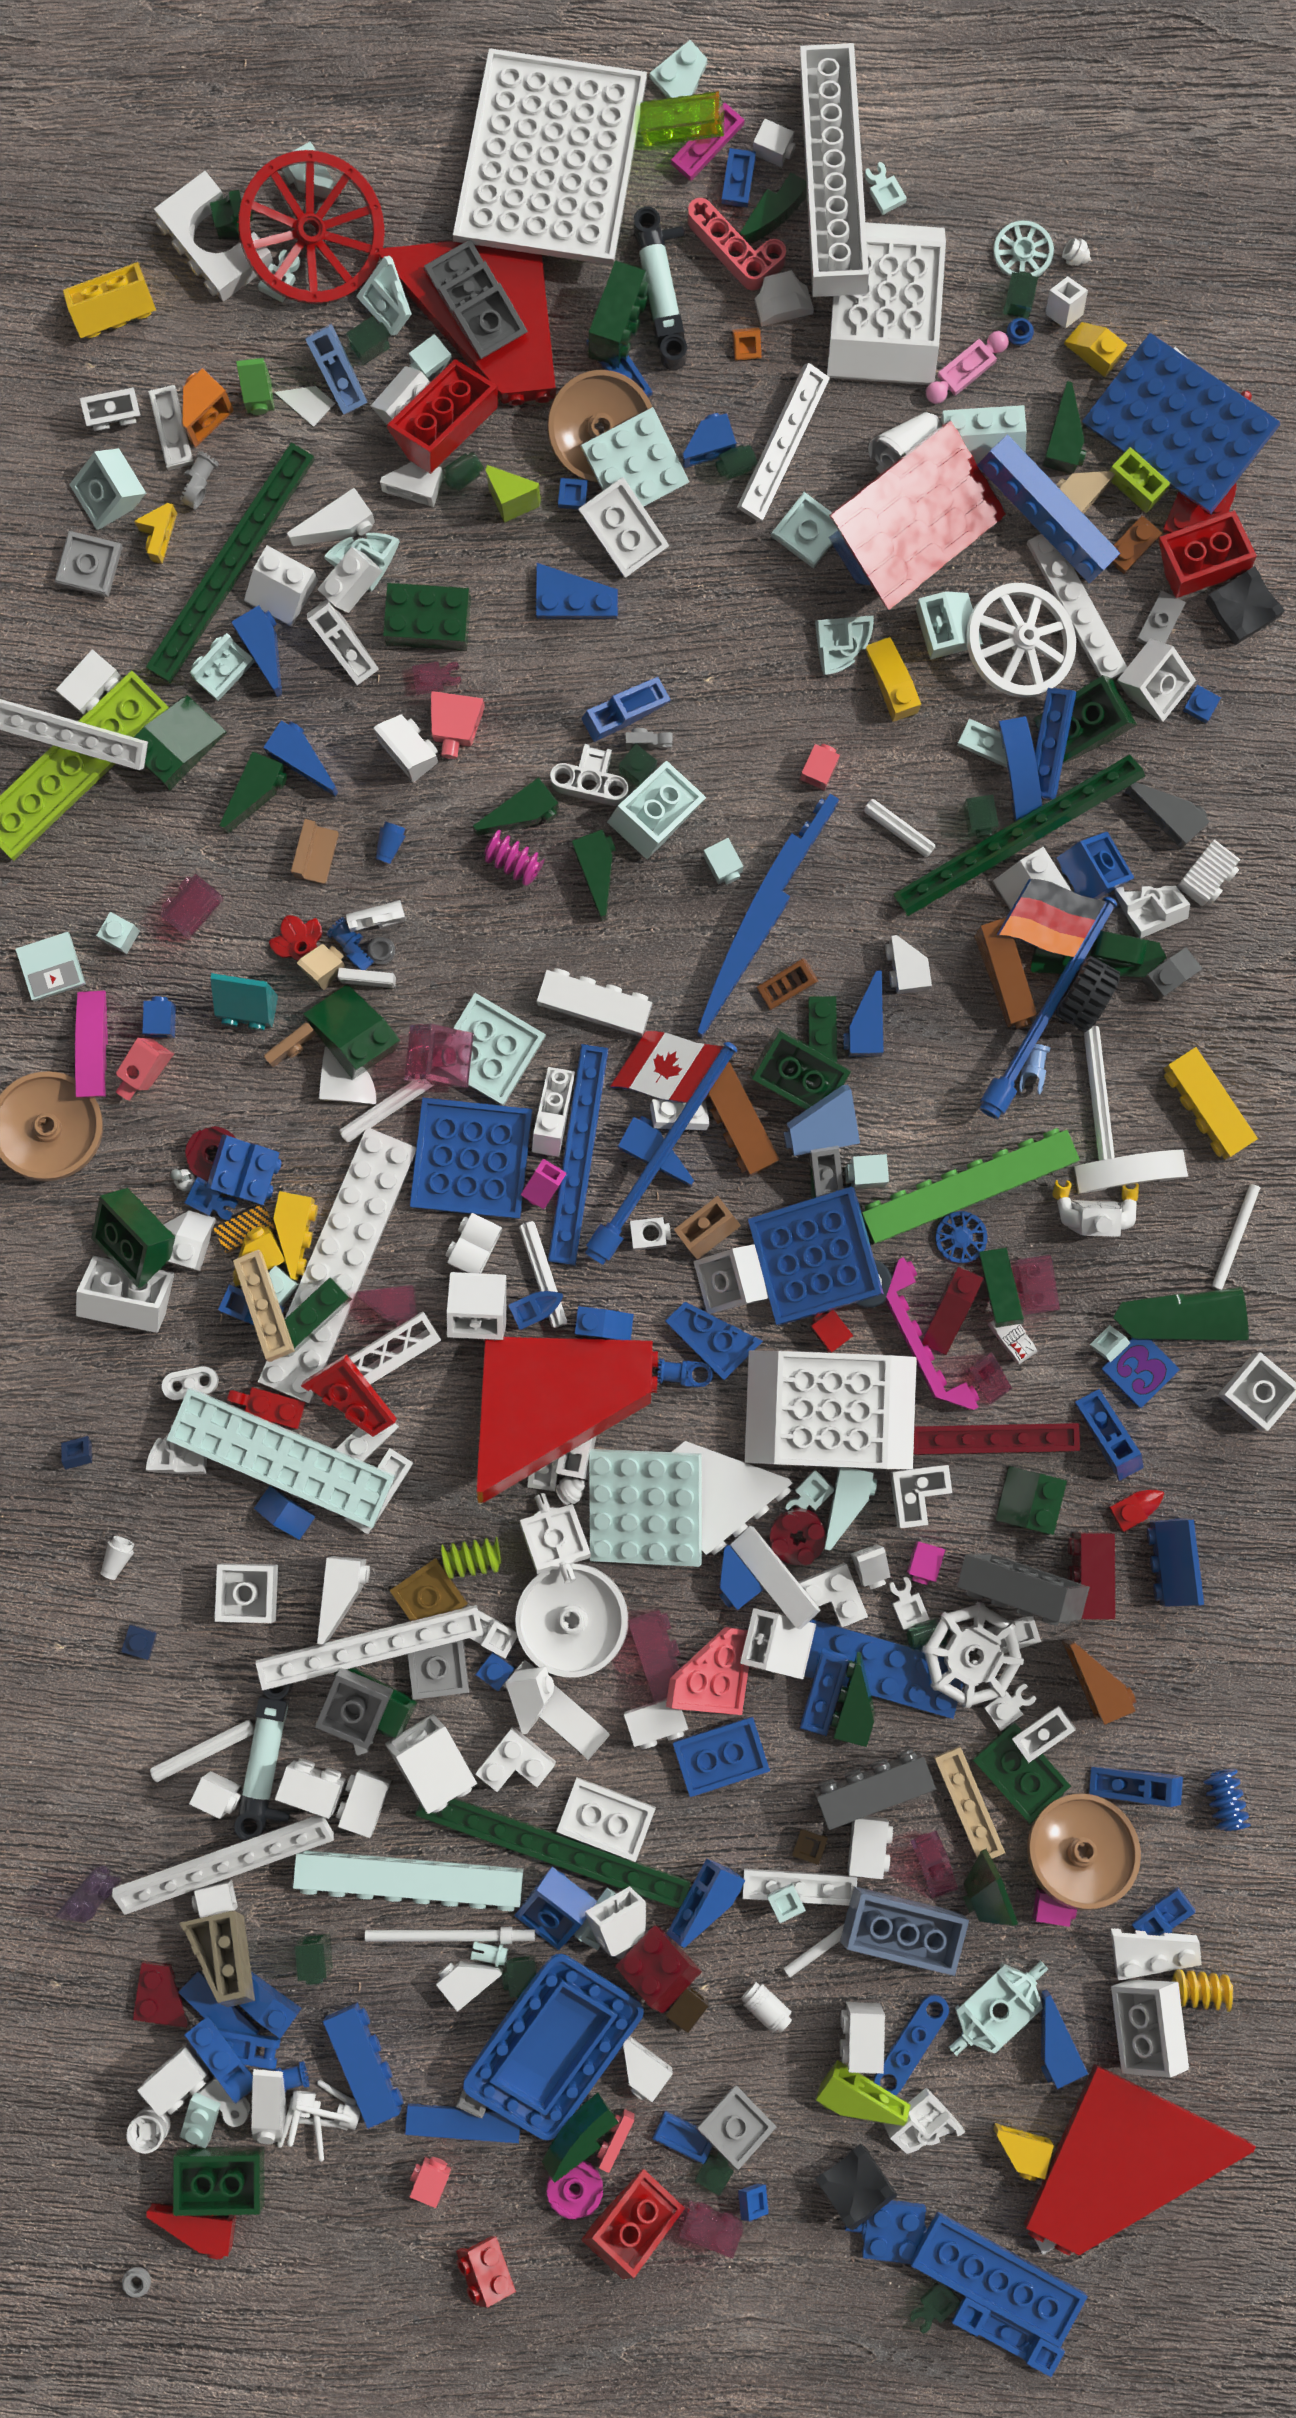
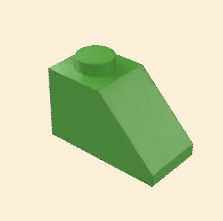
M264 358L236 361L243 402L247 413L263 415L268 411H273L274 402L271 378Z

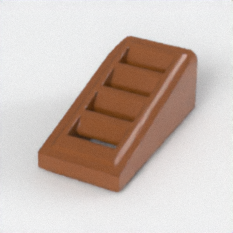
M802 958L756 988L771 1011L819 981L806 959ZM799 968L802 970L803 974L808 980L805 983H803V981L801 980L800 976L796 971ZM791 974L798 986L795 989L786 977ZM781 980L789 993L784 995L777 981ZM770 985L779 997L776 1001L767 989Z

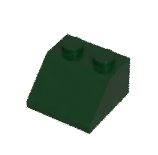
M1008 1466L995 1520L1054 1535L1067 1480Z

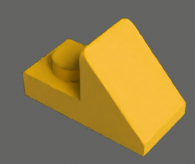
M166 503L134 522L138 530L152 534L148 536L145 546L152 562L163 564L177 516L173 504Z

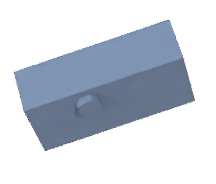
M854 1886L840 1942L847 1950L955 1976L969 1919L960 1912Z

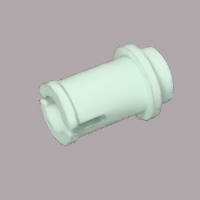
M477 1941L474 1942L473 1949L484 1951V1953L472 1952L471 1960L493 1963L495 1967H499V1965L505 1966L508 1949L503 1948L502 1944L498 1947L478 1943Z

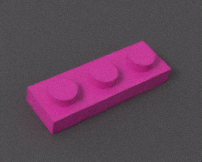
M724 103L671 159V165L689 181H692L744 126L745 119Z

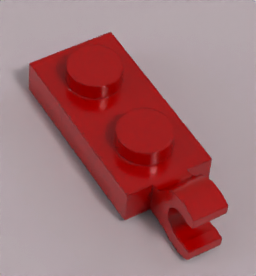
M254 1387L251 1388L250 1395L230 1390L227 1401L245 1405V1411L250 1414L295 1429H299L306 1402Z

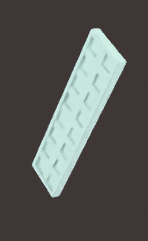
M188 1388L166 1439L370 1528H374L395 1478V1475L192 1388Z

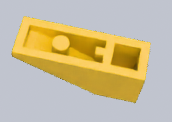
M891 637L867 645L865 650L892 722L917 714L921 707L920 699L912 678Z

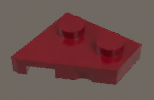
M148 1961L141 1963L133 2016L134 2021L185 2028L189 2026V2019L181 2002L182 1997L178 1993L180 1990L175 1983L172 1965Z

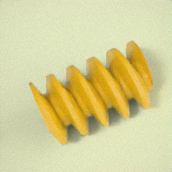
M1181 1969L1175 1971L1171 1982H1178L1182 2007H1185L1187 2000L1191 1999L1193 2008H1196L1199 2000H1201L1206 2010L1210 2002H1213L1216 2011H1219L1222 2003H1225L1227 2012L1231 2011L1233 1986L1228 1975L1222 1974L1218 1978L1217 1974L1211 1973L1207 1978L1206 1973L1201 1971L1197 1976L1192 1970L1187 1971L1186 1974Z

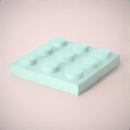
M653 407L580 445L602 491L621 477H624L643 507L689 483Z
M474 993L432 1063L504 1106L545 1039L546 1034Z

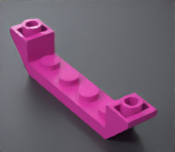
M904 1257L898 1259L891 1275L892 1281L885 1302L912 1356L916 1357V1364L933 1398L968 1410L978 1408L976 1402L980 1399L973 1385L968 1387L965 1382L945 1391L944 1386L947 1385V1382L940 1370L935 1371L931 1363L935 1359L929 1346L923 1347L919 1336L922 1335L920 1327L915 1320H910L907 1314L910 1308L904 1296H898L897 1291L916 1282L914 1277L917 1276V1272L911 1261L906 1262Z

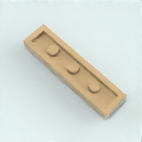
M256 1250L233 1260L265 1359L268 1362H272L295 1352L262 1252Z
M958 1746L935 1756L936 1764L976 1858L981 1850L987 1849L991 1858L1004 1854V1848L961 1747Z

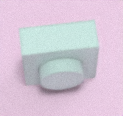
M1109 1325L1090 1345L1097 1353L1111 1362L1130 1342L1123 1334Z
M793 1883L767 1895L779 1923L805 1911Z

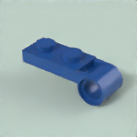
M209 2016L184 2034L235 2104L252 2091L253 2075L239 2059Z

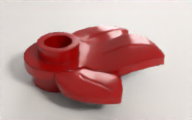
M287 915L281 922L280 931L282 935L272 938L269 944L272 950L281 958L292 957L298 962L302 957L317 948L316 943L322 936L321 924L317 918L311 919L304 924L297 916ZM307 946L304 951H299L301 947Z

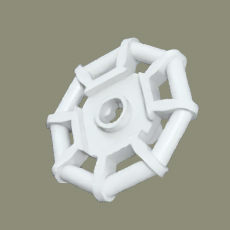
M977 1602L974 1606L941 1614L940 1622L927 1645L923 1646L922 1650L926 1656L932 1689L934 1691L938 1690L959 1702L963 1708H970L971 1705L998 1697L1002 1699L1006 1696L1005 1691L1019 1666L1024 1663L1015 1633L1016 1624L1013 1620L1005 1619L985 1607V1604ZM974 1618L973 1626H965L960 1629L956 1624L957 1622ZM985 1620L998 1627L994 1634L983 1628ZM950 1629L954 1634L946 1648L939 1647L946 1632ZM1004 1638L1006 1639L1009 1655H1003L1000 1649V1640ZM978 1648L979 1660H973L970 1663L969 1652ZM937 1655L945 1656L944 1662L948 1671L944 1674H941ZM1006 1663L1007 1666L997 1681L995 1677L1002 1664ZM954 1678L959 1679L965 1683L964 1691L962 1692L949 1683ZM988 1682L991 1688L975 1692V1686L979 1685L978 1683Z

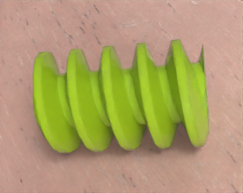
M495 1537L494 1545L490 1544L488 1538H484L483 1547L479 1546L477 1540H473L472 1548L470 1549L465 1541H462L460 1550H457L455 1544L451 1543L448 1552L444 1545L441 1544L443 1566L449 1579L454 1578L455 1570H457L460 1577H465L466 1569L469 1570L471 1576H476L478 1567L482 1574H487L489 1566H491L494 1573H497L499 1570L501 1557L498 1537Z

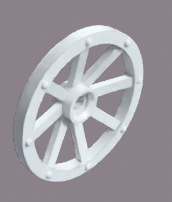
M1026 583L1002 585L985 595L976 604L969 617L966 642L970 659L979 675L996 690L1014 697H1034L1047 692V688H1054L1068 674L1076 652L1075 630L1069 614L1063 605L1044 589ZM1009 595H1021L1032 598L1026 623H1024ZM1000 599L1015 627L983 614L993 601ZM1043 604L1053 614L1057 622L1036 628L1035 622L1039 608ZM983 625L1007 634L1009 639L981 650L979 626ZM1061 631L1063 636V655L1039 638ZM1012 648L1014 650L1012 658L1003 677H1000L988 665L985 658ZM1035 649L1059 664L1056 672L1045 682H1043ZM1024 653H1026L1034 685L1030 686L1011 683V679Z

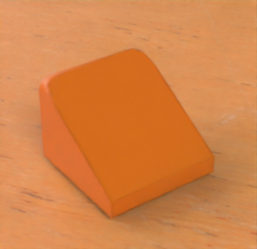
M759 328L732 330L735 360L762 358Z

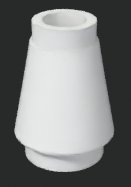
M114 1536L112 1541H108L100 1574L108 1579L116 1580L117 1575H119L134 1554L132 1550L134 1544L120 1536Z

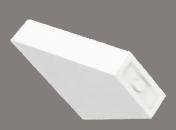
M684 1441L672 1451L701 1454L702 1551L706 1555L709 1552L713 1555L718 1553L727 1545L724 1542L731 1534L737 1537L748 1528L745 1522L753 1516L756 1519L760 1518L769 1510L767 1506L769 1502L774 1498L779 1502L791 1492L788 1487L792 1482L788 1478Z

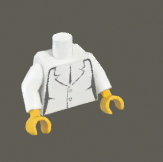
M1058 1180L1055 1181L1052 1195L1058 1200L1057 1204L1061 1221L1076 1233L1084 1236L1118 1237L1121 1236V1230L1131 1228L1135 1224L1136 1201L1138 1200L1139 1193L1138 1183L1134 1189H1128L1126 1185L1122 1186L1121 1197L1124 1201L1117 1202L1071 1200L1068 1198L1072 1186L1071 1182L1066 1180L1065 1187H1061L1058 1184Z

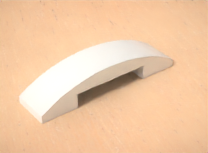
M1183 1150L1135 1154L1074 1166L1078 1194L1102 1191L1111 1187L1188 1177Z

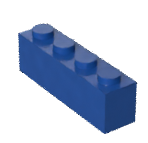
M358 2002L327 2015L323 2023L367 2129L398 2116L402 2109L401 2105L404 2104L399 2089H394L389 2079L392 2078L390 2066L387 2061L382 2062L379 2055L381 2046L375 2034L371 2036L367 2026L370 2024V2019L365 2008L360 2009Z

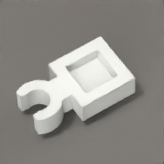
M906 1576L903 1577L905 1582L903 1590H897L893 1582L889 1583L891 1592L899 1598L898 1601L892 1604L903 1630L929 1620L919 1593L910 1594L911 1582Z
M1025 1683L1016 1687L1014 1695L1010 1696L1005 1691L1006 1696L1002 1699L1000 1697L994 1698L983 1706L1000 1731L1024 1715L1019 1709L1020 1706H1028L1036 1701L1034 1695L1028 1699L1021 1697V1692L1028 1687Z

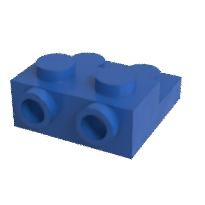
M222 1135L206 1188L248 1202L264 1205L265 1200L268 1201L273 1194V1186L270 1185L272 1176L277 1174L281 1168V1159L278 1158L280 1152Z

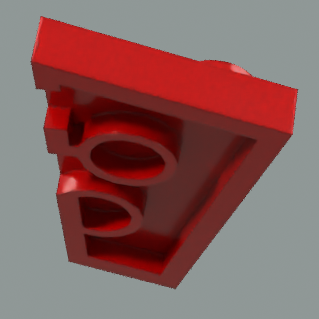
M347 1354L304 1380L301 1384V1387L308 1392L312 1390L322 1397L321 1401L328 1406L333 1405L345 1414V1418L372 1437L395 1424L397 1420Z

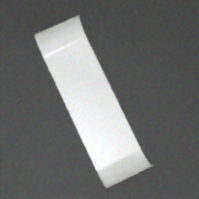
M524 1660L516 1671L535 1667ZM554 1685V1692L542 1711L540 1718L575 1747L588 1761L610 1734Z

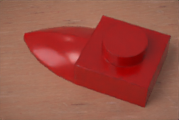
M1159 1490L1138 1491L1109 1506L1121 1531L1124 1532L1148 1519L1159 1507L1164 1492Z

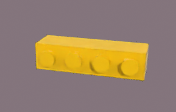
M1197 1047L1163 1068L1166 1072L1164 1074L1166 1081L1172 1088H1177L1181 1094V1103L1188 1111L1192 1110L1197 1118L1195 1120L1197 1127L1203 1134H1208L1212 1140L1210 1143L1211 1147L1219 1157L1223 1156L1224 1159H1227L1258 1139Z

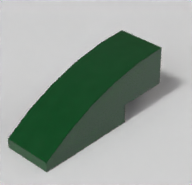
M790 172L777 194L767 189L740 231L743 239L748 244H752L783 224L806 198V181Z
M598 2092L570 2117L558 2132L542 2160L545 2169L554 2183L601 2147L597 2139L619 2123Z

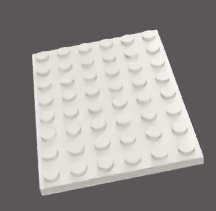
M489 48L453 232V241L464 243L472 240L474 245L614 265L647 81V72Z

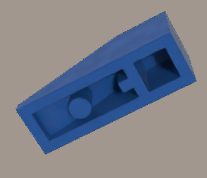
M260 605L233 620L232 624L276 696L279 697L282 695L277 634L273 628L277 623L269 610L264 613Z
M281 720L263 747L267 755L336 797L338 794L337 788L303 734L304 730L293 722H290L288 725Z
M882 971L875 972L848 1028V1033H843V1050H848V1057H881L884 1053Z
M643 1116L640 1119L633 1117L618 1145V1149L648 1164L664 1140V1137L658 1129L653 1127V1121ZM671 1150L659 1171L692 1187L694 1179L674 1151Z
M1100 1389L1075 1401L1104 1458L1119 1481L1144 1468L1141 1452Z
M1091 1767L1089 1794L1111 1799L1174 1807L1181 1805L1183 1776Z
M707 1858L673 1920L667 1935L681 1947L685 1948L733 1905L745 1879L732 1869Z
M251 1972L255 2001L240 2004V2006L259 2024L281 2039L298 2015L301 2007Z
M1046 1989L1041 1994L1043 2007L1041 2010V2058L1045 2065L1040 2068L1048 2083L1053 2081L1057 2089L1087 2075L1088 2072L1051 1994Z

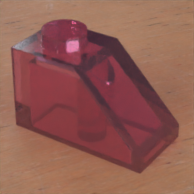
M413 1285L357 1291L358 1298L387 1321L395 1322L396 1327L418 1315L415 1286Z
M937 1830L910 1840L931 1898L958 1889L949 1858Z

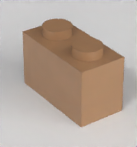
M716 1196L676 1227L674 1231L698 1260L741 1227V1225L722 1200Z

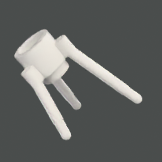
M318 2080L317 2084L343 2101L345 2105L339 2104L336 2113L297 2104L295 2107L299 2111L334 2119V2121L320 2119L321 2126L335 2127L346 2131L348 2128L356 2129L361 2114L359 2107L355 2106L356 2100L354 2098L344 2095L322 2080ZM299 2118L298 2123L314 2125V2118Z
M293 2091V2097L290 2098V2105L285 2118L282 2142L277 2143L279 2148L283 2146L291 2120L292 2124L287 2143L289 2147L293 2146L299 2117H310V2113L296 2110L297 2104L320 2109L321 2101L315 2100L316 2093ZM313 2114L318 2160L323 2161L320 2116Z

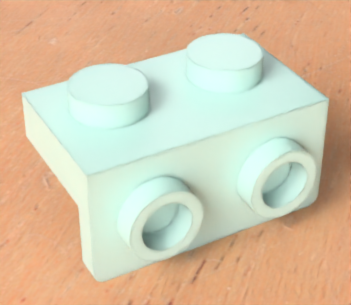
M227 633L223 637H218L210 646L211 650L204 657H199L193 663L190 672L193 679L217 701L223 697L255 662Z

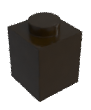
M689 1985L665 2011V2016L668 2017L667 2023L678 2032L683 2029L689 2033L709 2007L708 2000Z

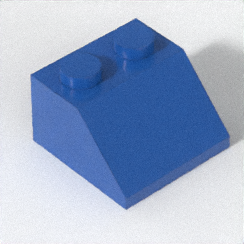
M1108 831L1078 842L1057 857L1062 872L1069 878L1074 887V892L1081 896L1099 899L1134 879L1132 872Z
M551 1867L514 1916L530 1929L535 1930L538 1935L556 1949L560 1950L586 1920L585 1911L594 1907L597 1901L588 1892L570 1881L563 1873Z

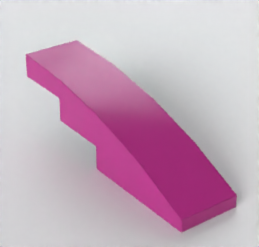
M106 991L77 992L75 1030L76 1097H106L105 1071H107L106 1046H108Z

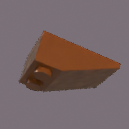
M1068 1639L1062 1641L1094 1718L1105 1725L1136 1712L1133 1704L1137 1703L1130 1687H1126L1125 1684L1119 1681L1075 1642Z

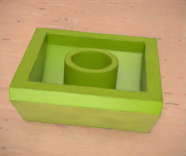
M487 465L488 488L504 523L540 506L539 483Z

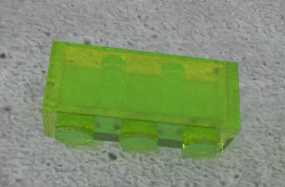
M705 92L702 94L640 102V131L645 146L724 136V106L720 92Z

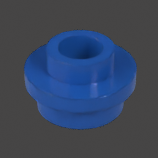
M1017 318L1009 323L1006 334L1011 343L1021 346L1030 342L1034 329L1027 319ZM1022 330L1024 335L1018 336L1015 331Z

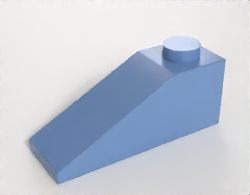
M332 324L308 335L305 340L343 415L366 404V397Z

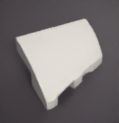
M1144 886L1141 888V891H1124V887L1115 889V895L1123 912L1140 938L1188 919L1190 904L1176 886H1163L1162 888Z
M400 900L346 914L348 927L351 932L375 925L384 928L406 921Z
M927 2088L908 2103L911 2106L907 2122L904 2126L884 2123L890 2139L906 2154L917 2151L925 2145L932 2146L940 2143L939 2137L953 2132L960 2136L965 2132L954 2116Z

